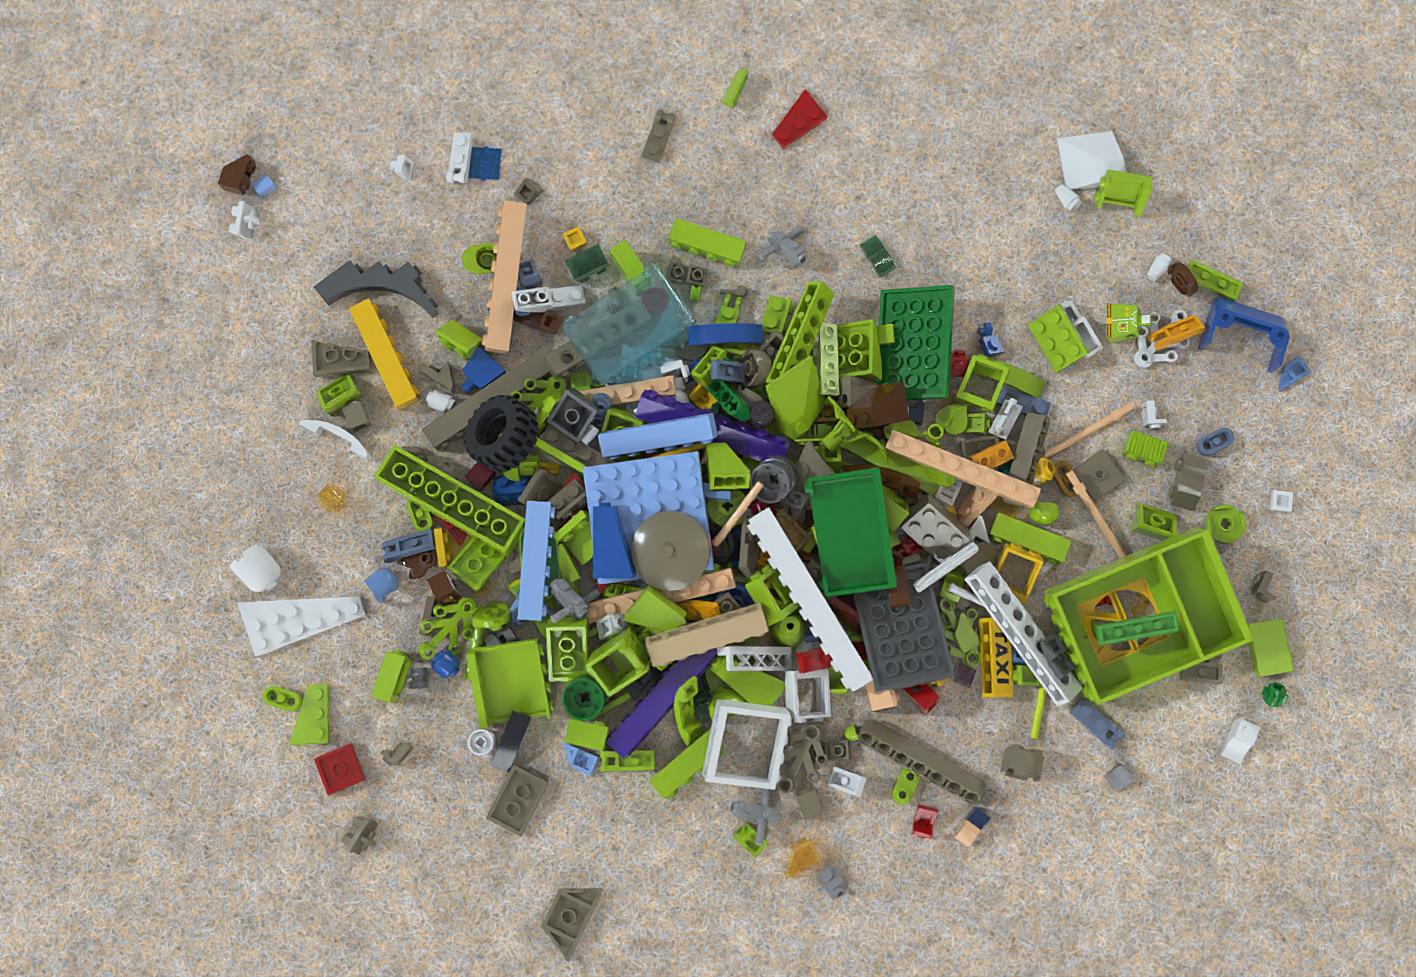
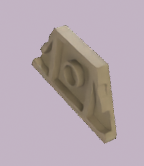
M807 441L796 465L798 481L793 490L806 494L804 482H808L807 478L835 474L811 441ZM789 494L780 501L778 509H784V502ZM807 494L809 495V501L805 509L812 510L810 494Z
M559 889L541 927L552 939L556 948L558 947L566 961H570L604 889Z

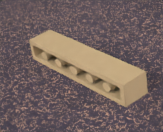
M757 603L646 637V647L653 667L657 665L664 666L673 660H684L693 654H704L709 649H720L732 642L740 643L752 636H762L769 630L761 604Z

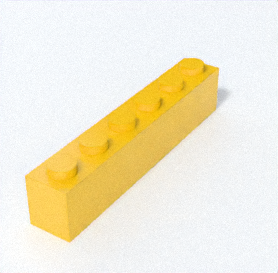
M368 298L350 307L349 310L395 407L400 411L419 402L418 395H420L416 384L412 385L410 381L412 375L409 369H404L402 362H404V358L400 351L396 352L394 348L397 344L393 336H389L386 331L389 329L386 321L380 319L378 315L381 311L377 303H372Z

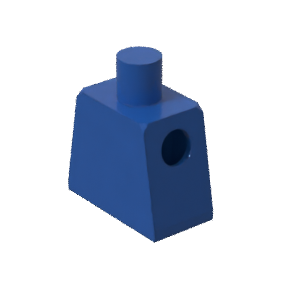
M478 347L462 370V373L468 379L460 387L467 394H470L475 387L480 390L504 375L506 371L484 350Z

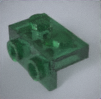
M599 244L565 260L576 282L580 281V283L589 280L590 275L594 273L599 275L607 270L606 267L610 266Z

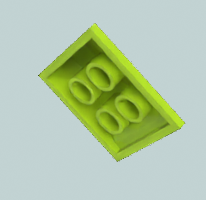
M870 319L837 325L839 377L854 376L871 382L882 380V359L875 320Z
M808 356L765 386L780 432L792 439H796L810 429L826 404L824 403L825 396L820 393V380L811 356Z

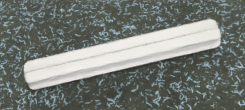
M971 542L915 581L913 586L916 591L921 592L978 552V546Z

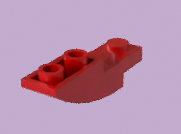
M863 639L850 641L861 660H866L867 654ZM821 647L797 653L799 673H808L832 667L830 662L833 661L830 653L825 655Z

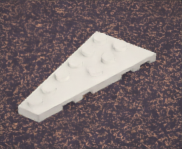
M361 597L237 602L255 657L262 656L367 615Z

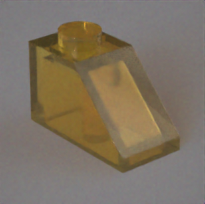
M802 837L795 841L796 845L792 847L784 871L786 879L822 861L811 838L806 839V837Z

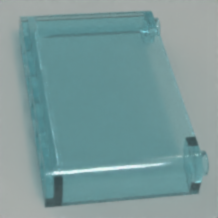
M652 262L643 268L644 271L577 316L574 317L572 315L563 321L564 325L562 328L601 386L697 322L658 263L653 264Z

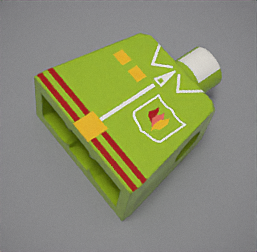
M1106 303V339L1110 343L1141 336V326L1152 325L1151 314L1141 315V310L1136 305Z

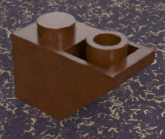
M246 154L223 166L217 184L225 191L244 195L245 191L250 187L251 174L256 170L255 160L251 155Z

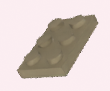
M513 764L486 819L521 837L549 782Z

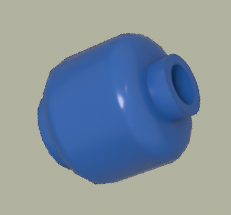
M440 650L431 660V668L441 678L445 679L449 676L453 678L460 671L458 668L460 659L450 650Z

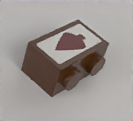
M445 570L427 579L436 600L443 606L457 604L458 600L462 598L454 579Z

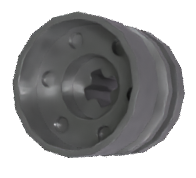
M780 455L770 456L752 472L750 477L751 489L757 481L762 482L764 487L756 497L766 503H777L784 499L796 486L798 481L797 468L787 457Z

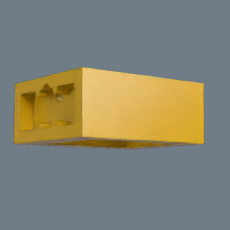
M1006 543L995 567L999 574L1009 552L1035 562L1023 590L1007 584L1016 598L1025 604L1043 565V557L1034 550L1029 552L1023 550L1022 546L1016 543H1011V545Z

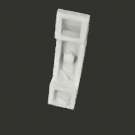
M303 420L299 423L302 427L320 436L323 430H326L352 443L349 450L369 461L372 458L361 442L338 426L317 420Z

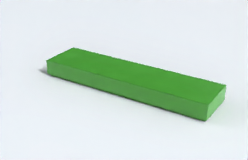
M1176 611L1095 625L1098 645L1100 646L1179 631Z

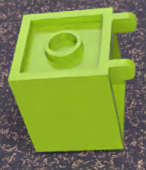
M629 627L594 650L585 666L588 674L597 680L603 692H606L610 697L647 673L652 662L647 648L633 629ZM607 655L618 668L614 673L603 659Z

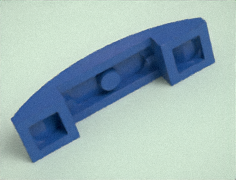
M723 323L687 327L688 346L744 343V345L763 344L761 324Z

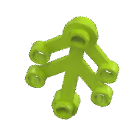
M553 376L549 380L527 378L524 381V386L528 390H533L535 387L546 389L541 394L513 391L510 396L513 397L514 394H519L518 401H532L527 407L532 411L538 408V412H541L544 407L542 405L544 400L548 396L562 393L566 388V381L564 378L561 379V377L555 380ZM533 381V386L527 387V382ZM555 382L560 383L559 388H554Z
M462 597L458 600L457 604L444 606L438 604L433 608V613L438 618L444 617L446 613H455L451 618L432 621L423 620L420 623V628L425 633L431 632L434 628H441L430 642H424L419 645L418 653L423 659H430L434 656L435 648L448 633L450 641L448 650L453 654H458L461 651L457 631V622L461 618L463 622L461 635L465 639L472 638L474 631L471 629L470 614L476 607L472 598ZM469 604V607L464 610V606ZM442 608V612L437 614L438 609ZM426 624H430L427 629H424ZM467 630H470V633L468 635H465V632ZM457 645V648L452 650V647ZM427 650H431L429 654L425 655Z
M942 598L938 603L940 611L946 613L955 631L958 619L953 610L956 604L952 600ZM944 602L949 604L947 609L943 607ZM972 608L965 611L971 626H973L974 620L978 616V612ZM970 611L974 613L973 618H970L968 615ZM979 626L974 628V632L980 641V636L977 634ZM943 629L945 638L955 641L954 633ZM947 643L950 655L961 658L965 666L975 668L980 665V645L966 653H962L961 650L952 648ZM971 654L974 656L973 662L969 661V655Z

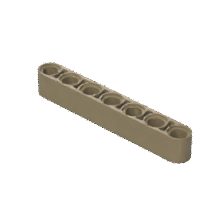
M872 719L864 721L858 734V740L863 745L969 804L976 805L980 803L986 787L984 781Z

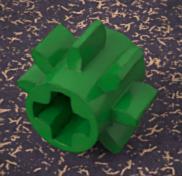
M1276 682L1269 683L1268 687L1264 686L1261 693L1264 695L1263 700L1271 707L1281 706L1282 703L1286 704L1289 697L1286 694V688Z

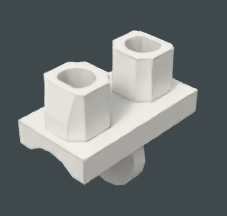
M239 201L238 206L232 207L231 213L236 218V223L229 225V232L244 239H250L253 226L260 224V219L255 217V207L246 204L245 201Z

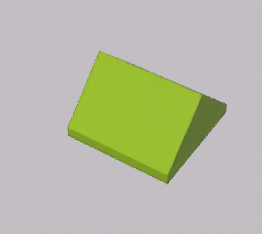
M344 374L316 391L323 410L330 416L342 410L347 403L357 401L363 397L350 374Z
M1139 503L1131 531L1161 541L1177 535V514Z

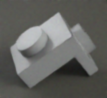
M831 863L815 874V877L832 899L841 897L846 889H848V886Z

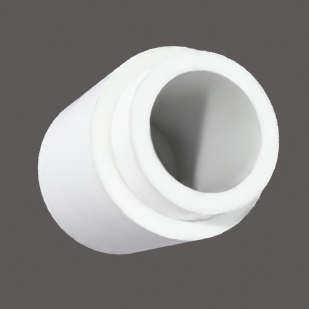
M437 389L433 392L430 391L426 398L428 407L444 414L453 409L456 403L452 396Z

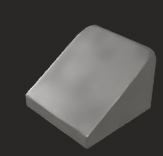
M1119 763L1104 776L1118 792L1135 779Z

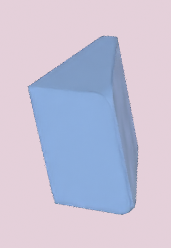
M264 174L251 184L262 199L277 189L267 174Z

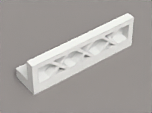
M728 646L717 649L718 656H726L727 671L792 670L791 647ZM783 655H785V667L778 661ZM733 656H737L741 660L737 667L733 666ZM750 656H753L756 660L753 666L747 661ZM766 656H768L771 659V663L768 665V667L763 662V659Z

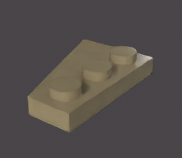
M311 340L314 377L371 371L369 351Z

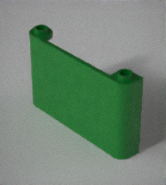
M879 467L807 478L808 482H804L805 493L810 494L822 571V580L819 581L820 592H824L825 597L897 587Z

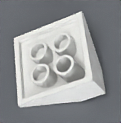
M1112 131L1057 139L1065 185L1071 191L1099 187L1100 178L1105 176L1107 169L1126 172L1124 158Z

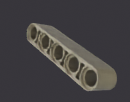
M1034 413L1026 415L1010 469V477L1030 485L1033 484L1036 471L1035 464L1040 460L1050 424L1049 416ZM1003 498L1004 503L1024 507L1021 504Z

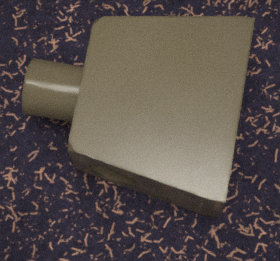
M854 376L839 377L838 405L841 409H848L875 385L879 384Z

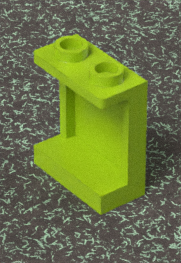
M1107 169L1105 176L1100 178V189L1095 191L1094 201H1096V209H1100L1103 202L1133 207V216L1141 217L1152 191V177Z

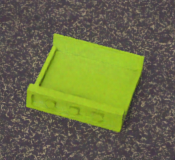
M539 638L468 649L466 657L480 730L487 729L489 724L507 722L512 710L531 718L547 715V719H551L554 703L553 700H549L548 693H551L550 681H546L545 674H548L546 662L543 663L542 661L544 646L539 644Z

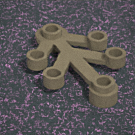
M816 722L808 723L802 732L793 735L788 734L791 742L786 746L793 745L795 741L803 739L805 741L802 747L783 752V762L793 757H796L787 777L781 778L778 782V789L782 793L787 794L794 790V779L803 761L807 770V780L810 783L819 781L820 774L815 771L809 752L812 743L817 755L816 763L823 766L829 761V757L824 753L820 741L823 737V728ZM813 728L817 731L816 736L811 734ZM820 756L825 757L824 763L819 761ZM812 773L816 775L815 781L810 777ZM786 781L790 782V788L785 787Z

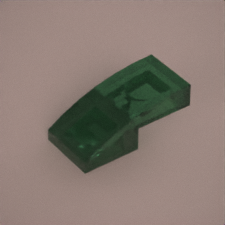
M876 235L859 244L878 277H882L896 269L890 255Z

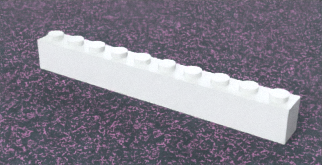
M769 507L748 520L750 524L747 525L752 535H758L760 541L757 543L763 553L765 551L769 553L771 558L768 561L772 568H778L781 575L778 577L783 586L788 585L792 592L789 595L794 604L798 602L802 607L799 610L805 621L809 619L811 622V632L815 638L819 636L823 643L820 646L825 655L830 653L833 661L830 663L836 672L840 670L844 676L841 678V681L846 689L851 688L854 692L872 681L871 674Z

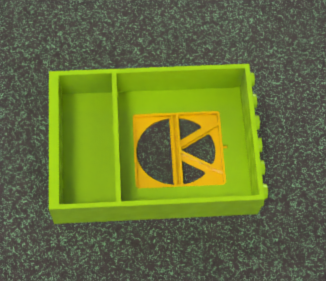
M1194 527L1044 590L1045 596L1043 600L1047 608H1051L1053 613L1050 615L1052 622L1055 626L1058 625L1060 633H1058V636L1068 649L1065 651L1071 662L1073 661L1076 667L1073 672L1077 680H1081L1083 685L1081 689L1082 694L1085 698L1088 697L1090 702L1092 701L1097 705L1254 640L1210 532L1204 528ZM1133 590L1143 594L1150 600L1155 614L1176 611L1179 631L1151 636L1140 646H1138L1136 639L1129 640L1130 650L1116 651L1110 648L1113 643L1098 645V641L1091 629V619L1108 621L1126 620L1127 617L1116 591ZM1108 595L1116 614L1099 612L1094 609L1099 601Z

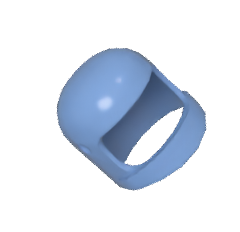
M384 567L378 569L364 580L379 604L385 601V596L393 591L395 592L399 587L397 576L392 570Z

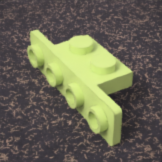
M823 322L819 330V341L813 345L809 356L813 358L820 380V393L838 396L837 325Z

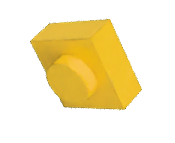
M579 226L562 234L570 252L587 245V241Z

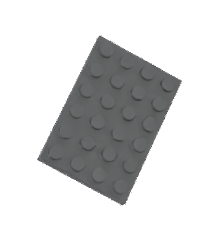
M927 562L905 567L910 606L890 607L888 588L852 593L875 693L955 678L933 586L931 584L921 592L916 591L913 586L915 581L929 572Z

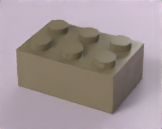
M930 493L925 495L909 510L908 516L901 523V528L939 563L946 561L971 541L970 530Z

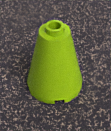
M794 611L783 620L769 626V634L773 642L779 647H791V649L798 647L803 642L805 632L808 631L804 618L797 615ZM791 624L794 628L788 630L786 625Z

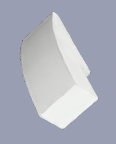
M1072 300L1063 302L1061 304L1090 352L1085 356L1089 358L1101 350L1103 346L1086 318L1080 315Z

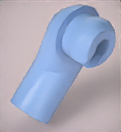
M516 599L510 607V620L513 625L522 626L525 620L517 619L519 601Z

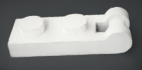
M471 133L453 134L449 171L446 175L448 183H454L455 181L467 183L474 137Z

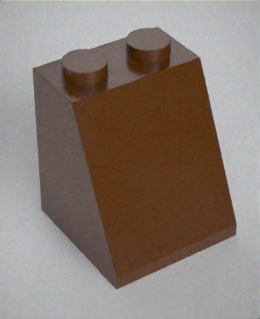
M904 382L875 385L846 409L847 418L851 421L854 428L875 427L908 421L909 415Z

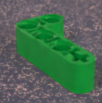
M728 357L724 358V361L734 362ZM713 380L708 388L705 387L728 414L741 422L750 419L752 408L729 382Z

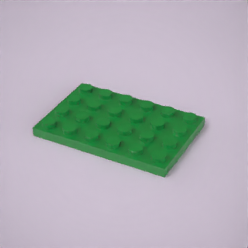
M953 285L881 290L878 326L894 325L895 344L879 346L882 359V380L875 381V383L881 385L904 382L906 400L949 399L955 287Z

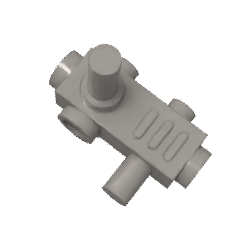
M798 226L788 234H784L779 230L771 232L767 239L770 242V246L758 254L759 259L764 260L775 252L787 258L792 269L797 268L798 264H803L808 257L805 254V249L792 240L803 232L802 227Z
M556 578L550 584L552 588L551 593L556 598L555 604L557 606L563 605L564 609L551 616L552 622L556 623L567 615L575 620L578 618L580 620L584 619L589 613L587 603L599 597V591L595 589L582 597L563 578Z
M763 788L761 804L756 805L739 800L732 801L730 806V812L736 818L741 817L756 822L758 826L755 844L760 846L763 845L765 827L769 824H776L778 820V813L776 810L770 809L769 805L771 789Z

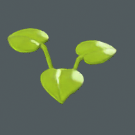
M828 396L824 403L834 408L836 418L840 420L834 429L821 440L832 452L839 445L843 448L846 444L866 438L877 446L884 456L885 464L888 463L889 456L887 451L869 433H864L844 442L842 441L845 437L841 430L846 425L853 432L856 430L838 403Z
M952 404L942 408L936 414V424L931 425L928 431H924L920 435H916L918 432L916 424L908 420L885 426L883 429L885 437L889 440L892 430L915 439L926 436L930 443L935 444L939 448V441L943 436L944 430L949 435H959L966 429L968 422L967 405ZM925 468L928 479L937 485L950 488L956 478L931 468Z

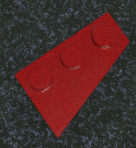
M805 89L774 130L772 137L784 150L825 121L827 115Z

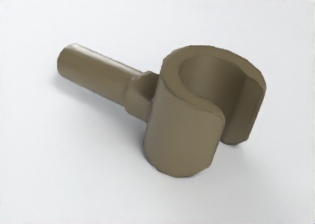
M742 285L738 286L737 291L720 290V294H731L736 297H742V299L746 297L748 292L747 288Z

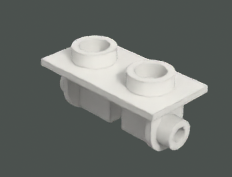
M1010 398V400L1005 399L989 433L1006 440L1023 406L1016 404L1017 400Z

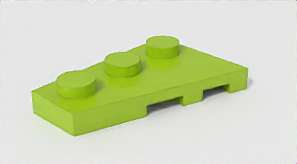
M329 684L307 685L289 745L330 743Z

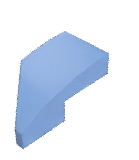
M564 743L563 747L567 752L569 765L589 776H593L600 758Z

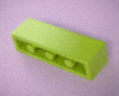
M675 218L668 237L669 244L674 249L681 250L683 248L689 250L688 252L692 255L699 256L701 254L710 261L716 262L719 260L732 268L740 266L747 242Z
M999 512L995 515L988 533V537L992 538L991 541L997 544L1008 543L1011 545V543H1016L1028 552L1034 550L1046 559V563L1054 566L1064 563L1072 542Z
M710 729L649 780L663 799L674 797L679 792L677 788L680 785L687 786L694 780L693 774L697 771L700 774L703 772ZM722 743L718 758H720L724 754L722 750L725 747L722 745Z

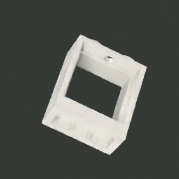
M820 669L808 673H799V670L785 671L786 709L792 716V719H794V723L806 722L807 718H812V721H823V717H831L829 669ZM815 678L816 711H798L797 679Z

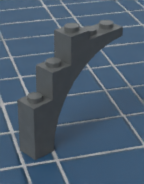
M349 260L314 286L328 306L341 298L355 293L386 291L411 299L424 308L432 318L439 314L436 310L438 305L432 298L428 300L424 295L427 291L419 284L423 281L420 277L421 271L416 265L412 267L409 262L395 272H392L387 264L383 266L380 261L366 271H363L357 263L354 265Z

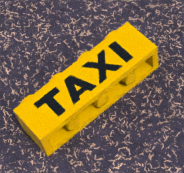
M993 617L979 619L982 698L1013 697L1011 642Z

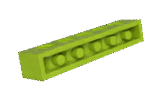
M807 282L766 379L767 384L809 356L835 294L823 282Z

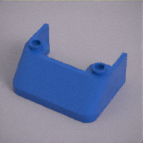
M1218 298L1212 303L1205 324V332L1202 334L1198 347L1199 350L1204 349L1211 343L1215 327L1228 328L1232 323H1236L1269 334V340L1275 347L1267 372L1271 373L1282 365L1290 338L1286 321L1282 317L1225 298Z

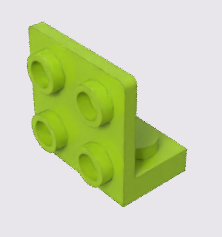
M581 510L558 530L553 537L557 542H564L578 561L585 565L593 558V541L589 511Z

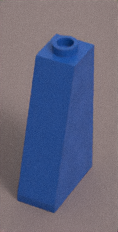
M599 502V506H593V578H636V570L632 562L617 506H611V502Z

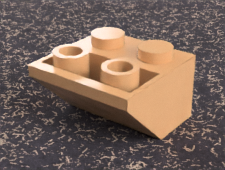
M873 680L865 684L870 711L898 706L897 701H900L897 689L875 693Z

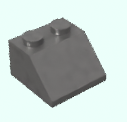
M573 387L565 390L547 422L579 443L598 413V409L587 396Z

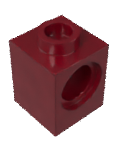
M477 462L466 474L465 478L480 491H483L497 474Z

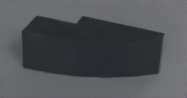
M512 710L490 766L506 772L510 771L530 722V716Z

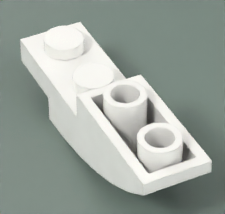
M582 285L555 289L543 287L511 292L515 310L521 312L561 311L567 307L582 306L586 303Z

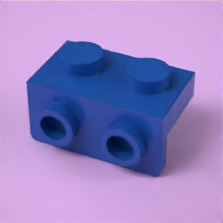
M532 475L520 476V481H512L505 476L493 477V496L495 502L502 506L524 505L518 499L530 482Z

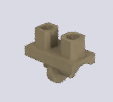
M357 816L352 823V826L357 828V831L354 835L352 833L345 834L342 842L347 846L345 850L349 853L353 852L360 855L361 851H366L368 846L375 847L377 843L373 838L376 833L373 831L378 823L374 820Z

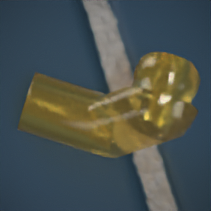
M1139 592L1136 594L1139 599L1138 605L1129 610L1133 618L1138 617L1149 608L1150 600Z

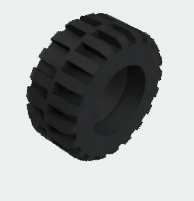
M497 395L496 397L489 398L487 402L481 403L480 407L473 412L472 418H469L467 422L468 427L465 428L466 436L464 437L467 453L473 460L495 472L510 471L511 468L518 467L520 462H524L527 459V455L533 451L532 447L537 442L536 435L539 434L538 420L535 413L529 407L509 395ZM505 428L503 434H502L501 437L498 439L499 434H500L501 431Z

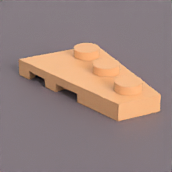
M973 486L957 510V518L968 527L998 495Z

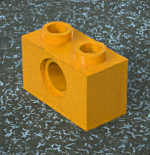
M1000 441L967 457L968 460L990 469L1014 458L1007 441Z

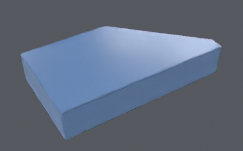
M1300 356L1282 367L1279 391H1282L1310 373V370Z

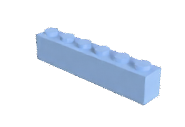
M713 413L604 431L598 434L602 457L609 456V459H616L621 457L620 454L627 453L628 456L638 455L639 451L644 450L646 453H652L661 447H664V450L676 448L675 445L682 444V447L692 446L697 441H701V444L713 442L712 439L718 436L714 415Z
M527 501L517 619L542 621L543 617L547 616V605H544V597H548L549 593L546 577H550V566H547V560L552 555V546H549V538H553L554 527L550 526L551 519L555 517V507H552L551 502Z

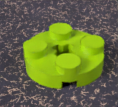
M1220 505L1207 513L1205 529L1209 530L1213 541L1229 544L1237 541L1246 529V520L1244 515L1233 506ZM1223 519L1230 523L1227 529L1221 526Z
M489 602L488 606L482 607V604L476 606L471 611L473 627L490 628L494 631L500 630L502 625L511 618L510 608L508 609V605L501 602Z

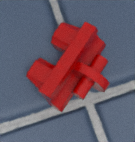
M911 536L905 537L900 540L898 546L891 548L894 566L900 564V559L917 554L924 550V548Z

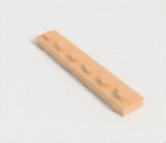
M673 375L579 391L591 401L595 394L605 393L611 398V406L639 402L644 390H654L665 397L677 396L675 377Z

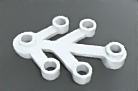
M1176 310L1171 315V322L1169 324L1180 320L1177 317L1178 314H1181L1183 319L1186 318V312ZM1156 312L1150 313L1151 316L1156 317V321H1152L1150 326V334L1158 330L1160 315ZM1141 326L1144 335L1137 337L1139 351L1134 355V362L1138 367L1147 368L1153 362L1167 361L1172 363L1178 358V354L1174 350H1170L1166 354H1153L1156 351L1154 345L1157 341L1151 342V345L1147 348L1145 336L1148 334V329L1145 326ZM1185 339V346L1178 342L1169 345L1167 348L1185 349L1190 344V341ZM1168 354H1172L1174 359H1170ZM1145 355L1147 357V361H1143L1141 356Z

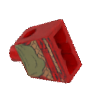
M927 684L903 688V694L925 716L939 703L940 697ZM918 688L920 691L915 693L912 689Z

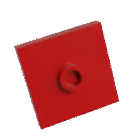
M352 743L314 758L328 796L366 780Z

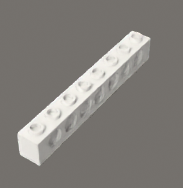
M989 561L978 566L965 578L968 585L1055 704L1058 706L1070 702L1082 689L1072 673H1069L1061 680L1057 677L1049 665L1040 644L1046 639L1042 631L1037 627L992 563Z

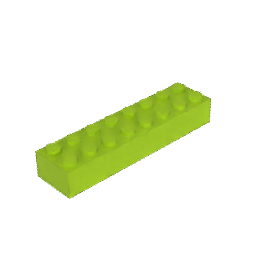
M393 445L374 475V478L380 484L508 557L518 543L522 530L525 528V518L396 445Z

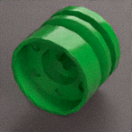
M589 674L575 677L567 685L562 695V705L565 712L577 720H590L596 717L607 700L606 692H603L597 680ZM587 691L590 694L588 696L589 698L585 700L582 697L584 695L583 693Z

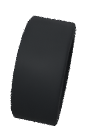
M723 527L709 529L712 541ZM730 530L726 535L729 541L727 554L723 557L714 556L713 562L715 564H727L737 557L740 542L734 531Z

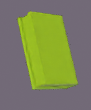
M1283 618L1248 624L1254 639L1248 643L1256 677L1295 671Z

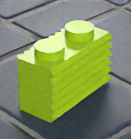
M1132 430L1127 435L1121 454L1125 455L1126 459L1136 462L1140 460L1145 462V466L1156 468V466L1158 467L1163 464L1169 442Z

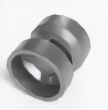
M428 668L408 669V676L412 679L408 682V689L428 688V681L424 680L428 674Z

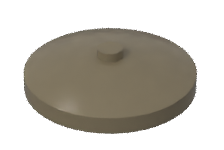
M665 511L650 516L638 527L632 539L631 558L635 570L647 584L660 590L676 591L694 584L704 574L710 560V543L704 528L694 518L677 511Z

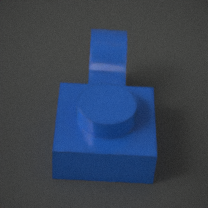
M983 323V327L977 330L981 336L979 343L984 355L987 357L1001 355L1004 349L998 336L992 335L993 327L991 323Z

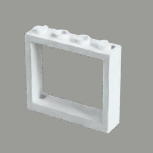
M717 699L702 772L705 782L775 790L776 783L780 780L779 767L784 761L783 748L788 742L787 729L792 723V716L784 707ZM727 713L780 719L768 778L716 772Z

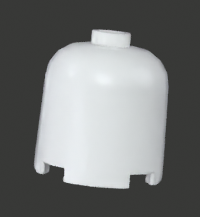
M262 543L260 545L255 544L242 553L244 557L238 562L235 559L230 565L231 570L251 591L262 592L266 589L271 591L278 585L276 581L281 575V568Z

